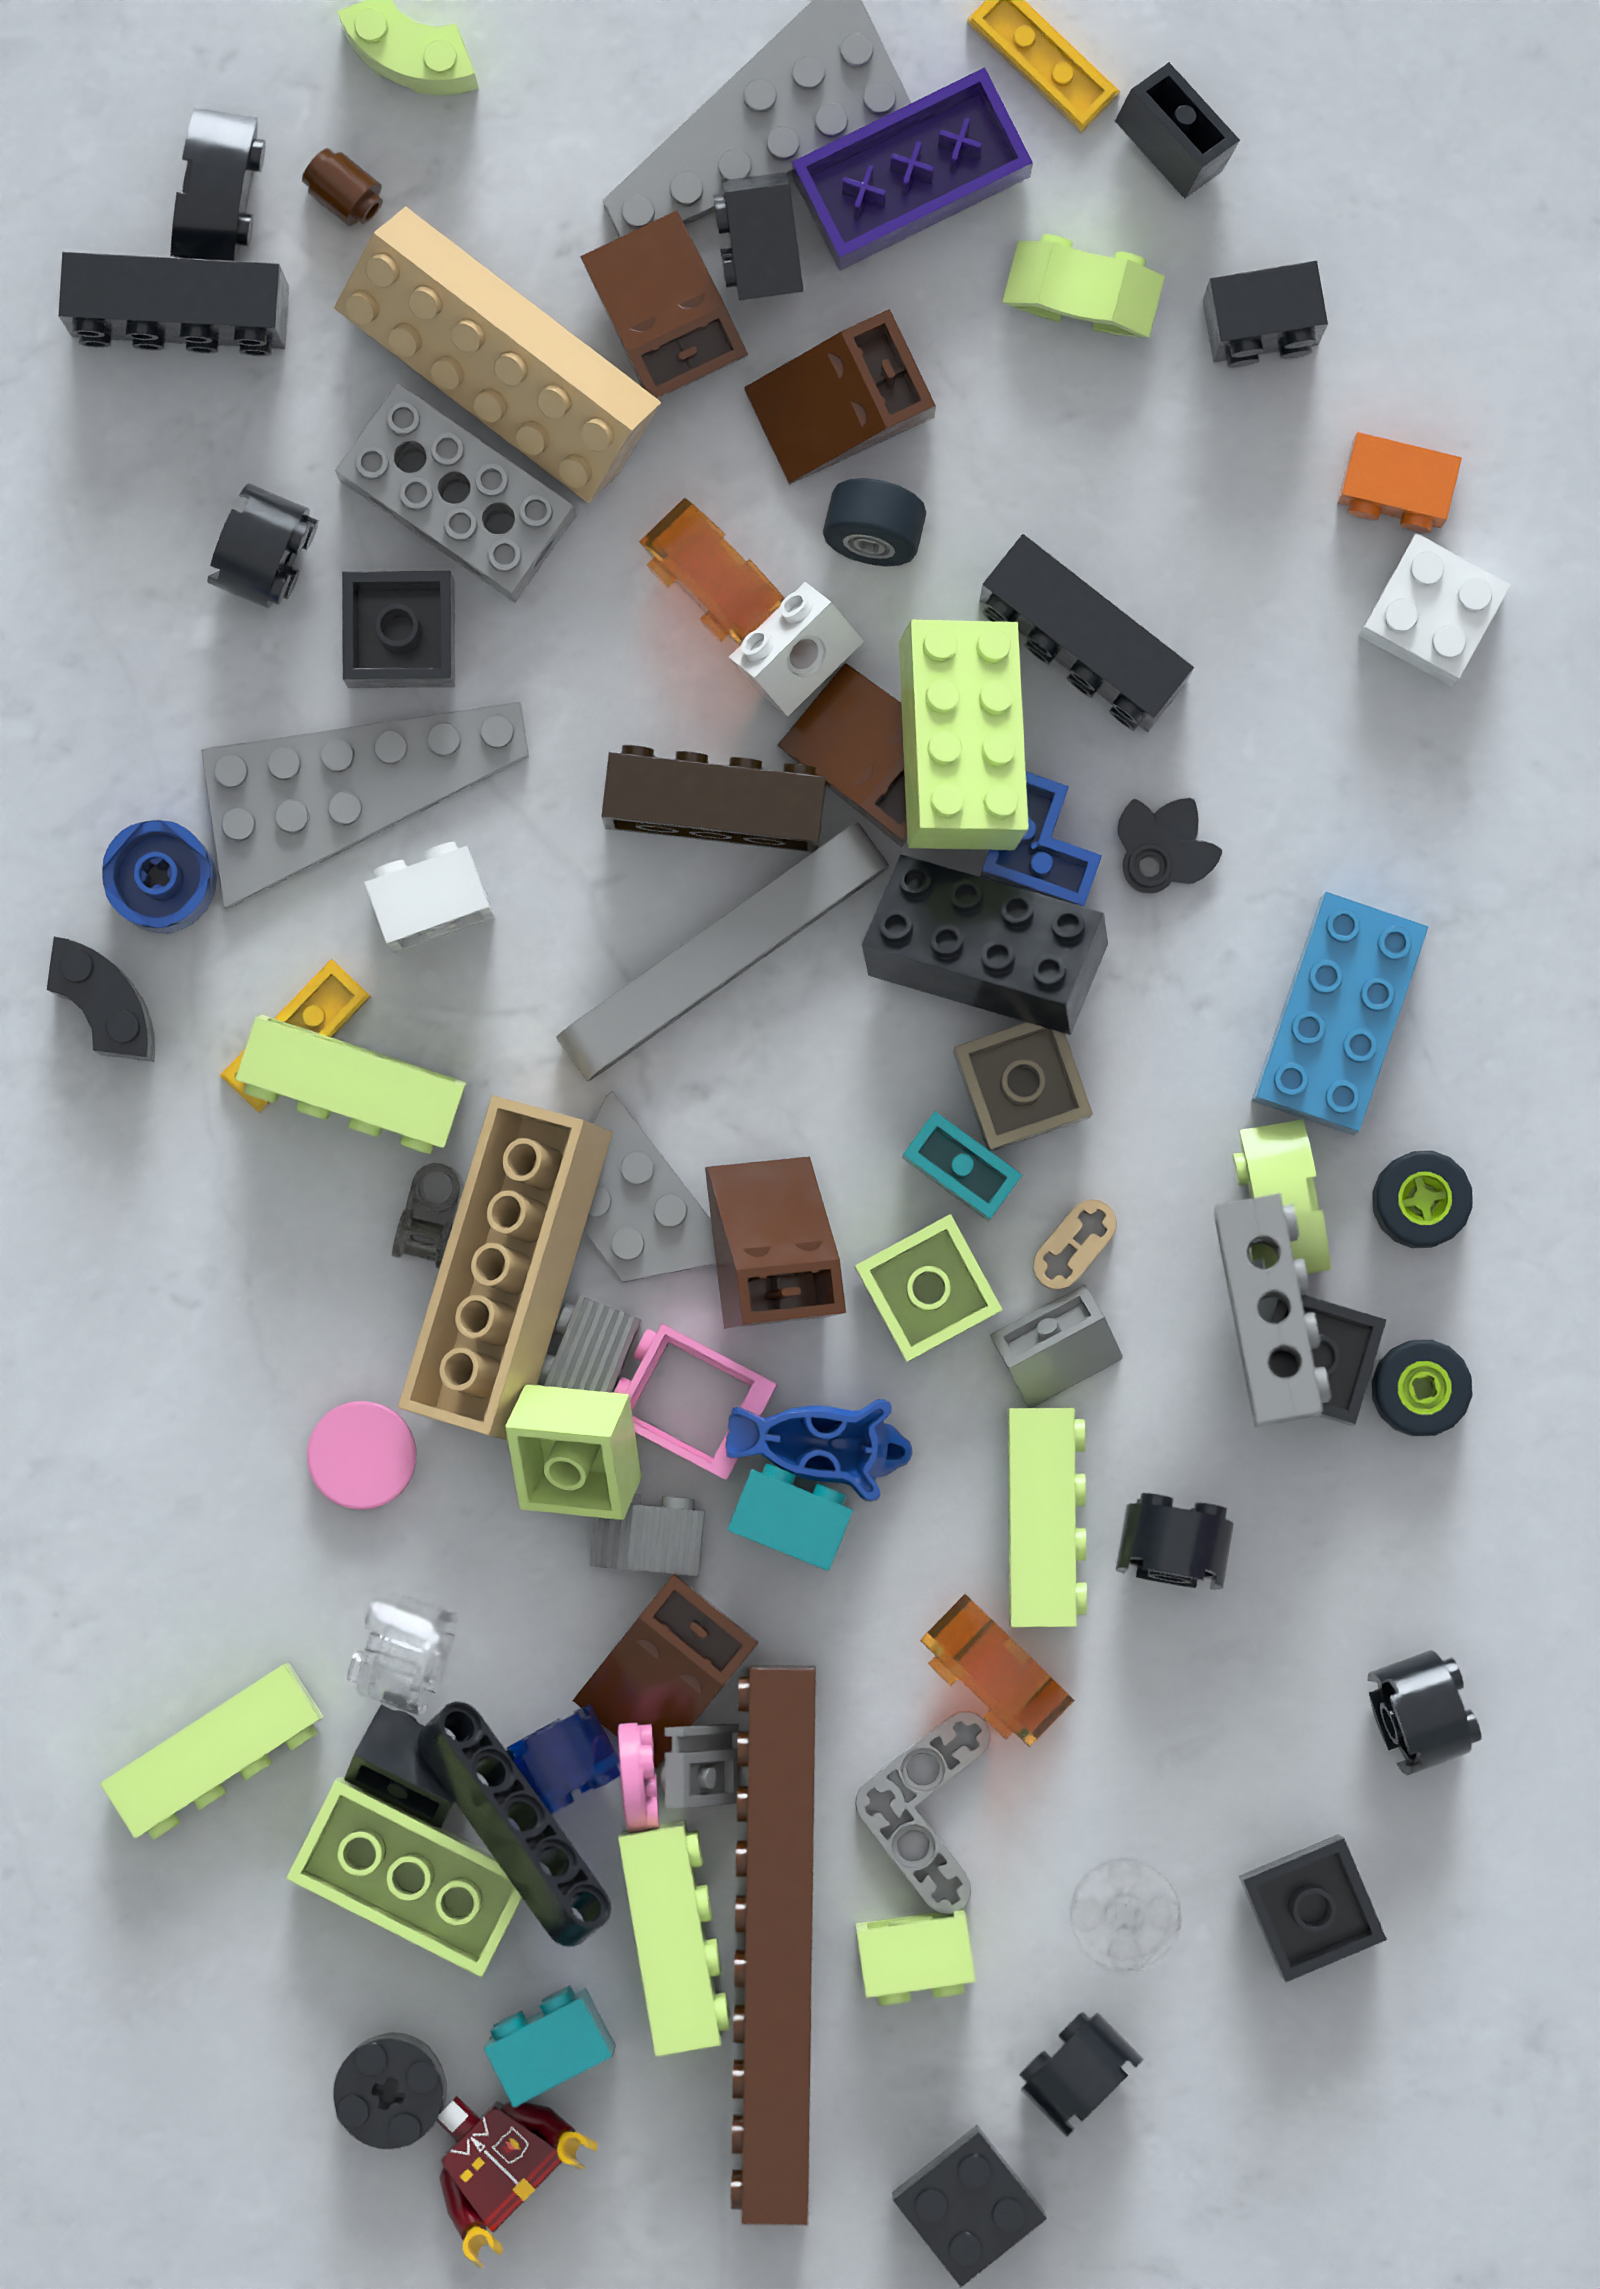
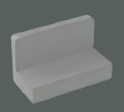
M1085 1284L990 1334L998 1353L1010 1371L1029 1408L1046 1401L1119 1362L1123 1358L1105 1316Z

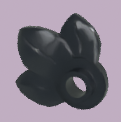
M1184 798L1169 802L1155 814L1137 799H1133L1124 809L1118 823V836L1127 852L1123 859L1122 870L1125 880L1136 891L1153 894L1164 890L1171 882L1194 884L1206 877L1219 862L1222 855L1220 847L1210 842L1195 840L1198 834L1199 819L1194 799ZM1144 858L1155 859L1159 865L1158 874L1153 877L1144 876L1139 869L1140 861Z

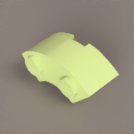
M366 0L337 11L342 28L354 51L367 66L382 78L385 77L399 85L413 89V92L429 95H455L479 89L474 69L457 24L434 27L414 22L400 12L392 0Z
M1043 234L1040 241H1018L1002 303L1059 323L1062 315L1094 322L1092 331L1130 337H1150L1165 276L1145 267V258L1127 252H1116L1114 257L1091 254L1072 248L1073 242L1066 238L1050 234Z
M1304 1119L1240 1130L1242 1152L1233 1154V1164L1238 1186L1247 1184L1250 1199L1281 1193L1283 1206L1289 1204L1294 1206L1299 1230L1298 1240L1290 1242L1293 1260L1304 1258L1307 1274L1331 1270L1323 1210H1319L1313 1179L1317 1175ZM1256 1244L1249 1249L1251 1260H1261L1264 1269L1271 1268L1278 1262L1276 1252L1266 1244Z

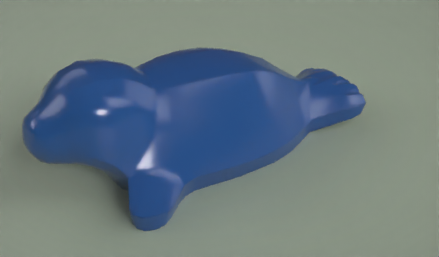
M884 1399L875 1400L861 1410L851 1411L829 1406H802L783 1411L768 1418H763L741 1407H733L728 1419L729 1433L726 1436L725 1443L726 1457L734 1459L762 1455L780 1469L795 1474L797 1477L819 1482L850 1485L864 1501L868 1502L877 1501L880 1498L881 1493L875 1479L887 1476L896 1469L907 1465L911 1460L913 1452L910 1441L903 1437L895 1427L883 1422L892 1411L891 1403Z

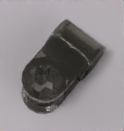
M431 1163L423 1166L416 1172L412 1180L406 1207L402 1212L392 1248L393 1257L400 1258L403 1254L422 1258L435 1262L436 1268L440 1269L464 1189L462 1177L455 1168L447 1164ZM437 1171L446 1174L452 1183V1192L449 1198L441 1203L430 1201L423 1190L426 1178L431 1173ZM413 1235L435 1240L436 1243L434 1245L415 1240Z

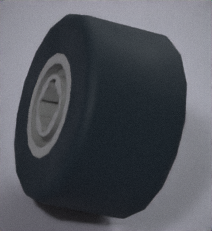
M869 478L848 479L838 483L832 492L823 528V536L826 543L832 549L849 559L877 566H899L911 562L918 552L926 518V508L924 502L919 497L899 485Z

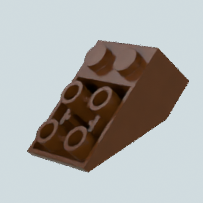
M677 210L580 256L641 387L657 399L747 357V350Z
M890 309L837 333L744 387V391L789 485L935 418L936 405Z
M844 663L777 746L797 763L816 767L815 775L826 777V786L902 848L907 842L901 702L850 665Z
M810 1156L705 1167L724 1329L827 1318L845 1314L846 1306L840 1258Z
M673 1574L572 1701L616 1737H618L619 1724H651L654 1744L653 1760L654 1767L657 1769L665 1759V1753L672 1751V1736H665V1728L692 1726L757 1646L759 1641L680 1577Z

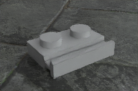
M709 1724L665 1728V1736H672V1752L665 1753V1766L661 1774V1785L665 1793V1808L684 1809L737 1803L739 1767H737V1749L732 1748V1733L739 1732V1724Z

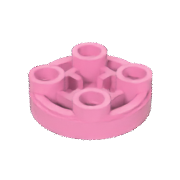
M355 1401L332 1409L317 1423L308 1443L307 1463L315 1485L329 1500L350 1509H373L391 1502L403 1493L413 1476L416 1466V1445L410 1428L396 1412L374 1402Z
M637 1723L619 1724L618 1746L626 1830L629 1834L646 1831L647 1829H658L659 1796L657 1776L654 1774L652 1725H638Z

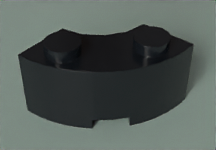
M194 108L182 160L188 161L182 192H176L170 256L187 259L236 261L240 246L250 245L253 231V214L246 213L253 171H262L266 148L265 140L257 139V117Z
M54 936L46 990L56 996L71 1000L83 1011L92 1029L93 1051L103 1056L154 1062L155 1037L152 1020L143 998L131 980L114 963L97 951L81 943Z

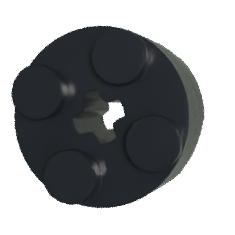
M248 483L239 494L240 497L247 499L248 502L242 513L231 509L213 553L210 566L220 571L209 575L207 582L256 604L270 608L273 603L279 605L283 598L289 599L300 572L299 569L292 567L301 549L307 550L315 536L319 520L309 517V508Z
M1141 1493V1497L1137 1499L1136 1503L1126 1505L1116 1571L1124 1574L1128 1570L1129 1565L1137 1567L1136 1578L1196 1588L1198 1579L1204 1580L1206 1578L1211 1579L1210 1589H1223L1234 1526L1232 1521L1226 1519L1227 1508L1208 1503H1195L1194 1508L1190 1510L1172 1507L1173 1498L1152 1493Z
M1429 1650L1368 1673L1367 1681L1378 1684L1377 1690L1369 1692L1375 1720L1388 1750L1399 1747L1405 1760L1396 1764L1405 1775H1411L1465 1755L1471 1751L1472 1743L1482 1739L1480 1726L1474 1713L1470 1709L1466 1711L1464 1709L1458 1690L1464 1688V1682L1460 1669L1453 1658L1442 1661L1436 1652Z
M1084 2012L1080 2013L1058 2035L1065 2044L1052 2057L1044 2050L1019 2074L1026 2082L1020 2090L1066 2137L1075 2130V2127L1068 2121L1074 2114L1081 2121L1086 2119L1128 2076L1121 2068L1127 2061L1136 2068L1144 2060L1098 2012L1091 2019Z
M397 2032L374 2036L358 2045L339 2068L333 2089L337 2119L354 2138L368 2146L380 2149H396L412 2145L431 2129L442 2111L446 2100L447 2081L442 2065L435 2053L420 2039ZM389 2078L396 2079L398 2081L397 2090L404 2093V2098L396 2097L392 2103L382 2100L383 2092L377 2089V2084L384 2085Z

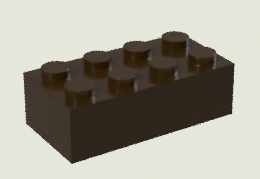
M622 745L621 753L609 752L601 817L605 829L814 852L819 848L826 777L816 776V767L803 764H784L783 772L763 770L762 761L756 759L731 757L729 766L710 764L708 762V755L702 753L677 751L675 759L657 758L654 755V749L649 747Z

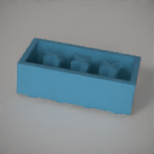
M1325 892L1319 900L1251 1101L1351 1135L1358 1133L1429 926Z

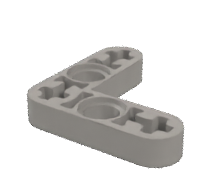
M959 1711L948 1717L868 1779L860 1787L856 1796V1809L863 1822L927 1905L934 1911L942 1914H952L953 1911L961 1910L968 1903L971 1895V1883L965 1871L915 1807L987 1750L990 1742V1729L981 1716L971 1711ZM962 1721L967 1727L976 1723L980 1728V1731L975 1735L976 1741L979 1743L978 1746L972 1750L966 1745L958 1747L951 1755L959 1760V1762L952 1768H948L943 1754L930 1745V1742L940 1736L945 1746L956 1737V1732L953 1728L956 1723ZM920 1753L932 1755L939 1765L937 1777L933 1782L925 1785L914 1783L907 1774V1766L910 1759ZM873 1788H876L880 1793L890 1790L895 1797L890 1801V1806L898 1818H900L904 1810H908L913 1817L912 1820L898 1825L889 1838H886L880 1831L881 1828L890 1825L885 1816L879 1811L870 1815L866 1810V1807L871 1802L867 1793ZM909 1830L921 1831L929 1840L927 1854L918 1861L906 1860L898 1851L897 1843L900 1836ZM938 1853H941L946 1859L945 1863L936 1866L944 1878L950 1880L956 1876L961 1881V1884L956 1888L959 1898L953 1903L945 1897L939 1901L933 1898L932 1894L937 1890V1886L928 1873L922 1881H919L914 1875L915 1871L929 1866Z

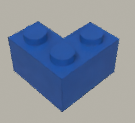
M1025 771L1028 831L1015 850H989L980 877L1084 907L1102 855L1051 837L1069 786Z

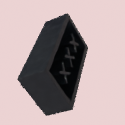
M62 252L58 316L72 338H79V344L88 347H110L111 340L132 341V347L142 350H163L165 343L186 344V350L196 353L218 352L219 345L238 346L239 352L245 355L269 356L272 353V348L285 349L289 285L279 263Z
M1024 534L1019 537L982 584L979 601L985 606L982 613L991 622H1018V632L1028 639L1024 646L1034 656L1048 665L1053 660H1056L1070 672L1067 680L1075 688L1090 698L1097 692L1112 704L1109 713L1132 731L1139 725L1149 732L1186 685L1194 667Z
M900 854L863 940L862 949L868 976L1071 1035L1108 946L1104 912Z

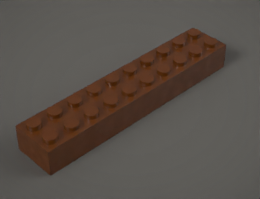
M751 1665L749 1677L739 1676L738 1711L749 1712V1731H739L737 1767H748V1786H738L737 1822H747V1840H737L736 1877H747L746 1895H736L735 1932H746L745 1950H735L734 1988H745V2005H735L733 2043H744V2060L734 2059L733 2098L743 2099V2115L733 2114L732 2154H743L742 2170L732 2169L731 2210H742V2224L808 2225L816 1666Z

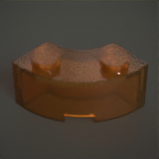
M684 498L639 541L652 557V560L646 566L667 588L675 582L702 609L705 614L699 620L717 640L722 642L725 638L729 637L740 646L745 637L763 624L780 607L785 598L750 559L746 561L724 539L726 534L688 499Z
M966 1594L920 1639L935 1655L928 1664L950 1686L960 1679L990 1709L983 1718L1006 1740L1014 1732L1030 1747L1075 1701Z

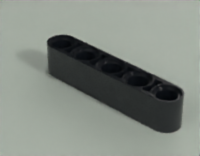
M455 1701L447 1704L420 1730L418 1748L422 1756L547 1934L556 1943L565 1947H574L583 1943L602 1927L610 1917L611 1901L607 1893L480 1713L473 1706L465 1702ZM445 1728L450 1730L455 1735L456 1740L452 1739L447 1734ZM477 1773L482 1775L486 1779L488 1785L484 1784L478 1778ZM508 1818L517 1823L520 1831L511 1825ZM540 1863L544 1864L550 1870L551 1875L547 1874L542 1869ZM572 1908L581 1914L583 1921L574 1914Z

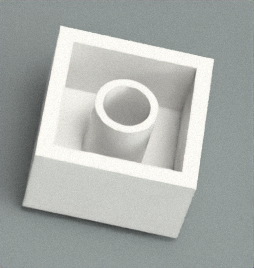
M1416 533L1368 617L1359 637L1453 687L1460 679L1511 584Z
M455 841L438 845L424 852L427 860L411 866H406L404 860L385 864L373 870L374 879L364 882L385 942L393 953L495 918L475 859L468 846L458 848Z

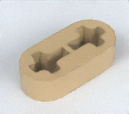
M1092 1199L1079 1203L1071 1210L1040 1247L1033 1259L1034 1275L1041 1285L1048 1289L1061 1290L1068 1288L1077 1281L1112 1239L1117 1223L1113 1210L1104 1202ZM1096 1210L1102 1212L1105 1216L1101 1222L1102 1227L1106 1230L1104 1235L1099 1237L1093 1233L1088 1236L1082 1245L1078 1244L1073 1238L1083 1226L1082 1222L1078 1219L1079 1214L1082 1211L1088 1215H1092ZM1069 1244L1076 1250L1066 1264L1068 1269L1072 1271L1070 1276L1064 1278L1061 1275H1057L1052 1280L1044 1274L1048 1268L1047 1263L1043 1260L1044 1256L1048 1252L1053 1256H1057Z

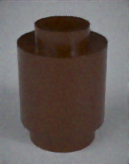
M329 148L323 149L312 159L302 175V182L309 187L308 194L347 226H352L358 221L362 224L367 223L374 217L382 205L383 199L379 197L382 185L342 152L335 154Z

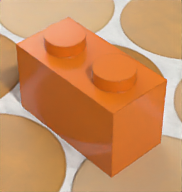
M1357 432L1351 444L1337 503L1349 506L1347 512L1356 517L1378 520L1380 514L1400 518V526L1406 529L1430 533L1432 527L1442 528L1447 520L1462 457Z

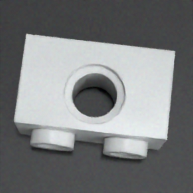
M804 582L795 592L788 595L782 601L780 607L763 624L745 637L742 644L729 658L756 690L788 717L864 641L830 600Z

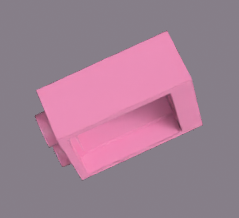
M661 1324L657 1333L647 1329L633 1355V1358L641 1361V1364L632 1381L622 1376L613 1392L629 1394L631 1410L633 1412L668 1343L750 1385L751 1388L741 1408L759 1416H762L777 1384L678 1331ZM632 1415L635 1433L724 1480H728L739 1458L731 1459L726 1457V1436L713 1458Z

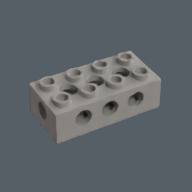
M396 383L335 469L339 480L514 603L576 517L573 504L399 383ZM417 452L426 456L424 466L417 472L406 473L399 469L401 459L409 453ZM453 483L468 485L471 489L464 501L452 504L442 499L443 493L449 485ZM506 513L515 519L512 528L504 534H493L486 529L487 522L495 514Z
M1281 1193L1215 1205L1213 1215L1254 1427L1320 1416L1323 1412L1321 1403L1329 1402L1331 1396L1325 1367L1314 1368L1311 1349L1318 1348L1320 1338L1314 1312L1304 1314L1301 1295L1308 1294L1310 1288L1304 1258L1293 1260L1290 1242L1297 1241L1299 1236L1293 1204L1283 1206ZM1256 1244H1266L1274 1249L1278 1262L1271 1268L1259 1269L1250 1263L1247 1251ZM1265 1298H1278L1286 1305L1288 1317L1283 1322L1277 1324L1268 1323L1259 1315L1258 1304ZM1277 1351L1289 1352L1298 1362V1373L1290 1378L1277 1377L1269 1368L1268 1358Z

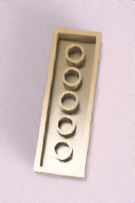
M406 206L373 233L334 306V309L587 503L618 476L662 403Z
M492 1095L398 1408L508 1441L506 1424L524 1385L537 1386L613 1131L582 1119Z

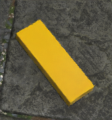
M985 0L967 19V24L1081 133L1119 96L1120 91L1025 0Z
M330 959L274 1019L333 1038L371 996L337 963ZM244 1049L220 1076L257 1112L261 1113L270 1102L245 1094L244 1090L247 1083L235 1080L245 1051Z

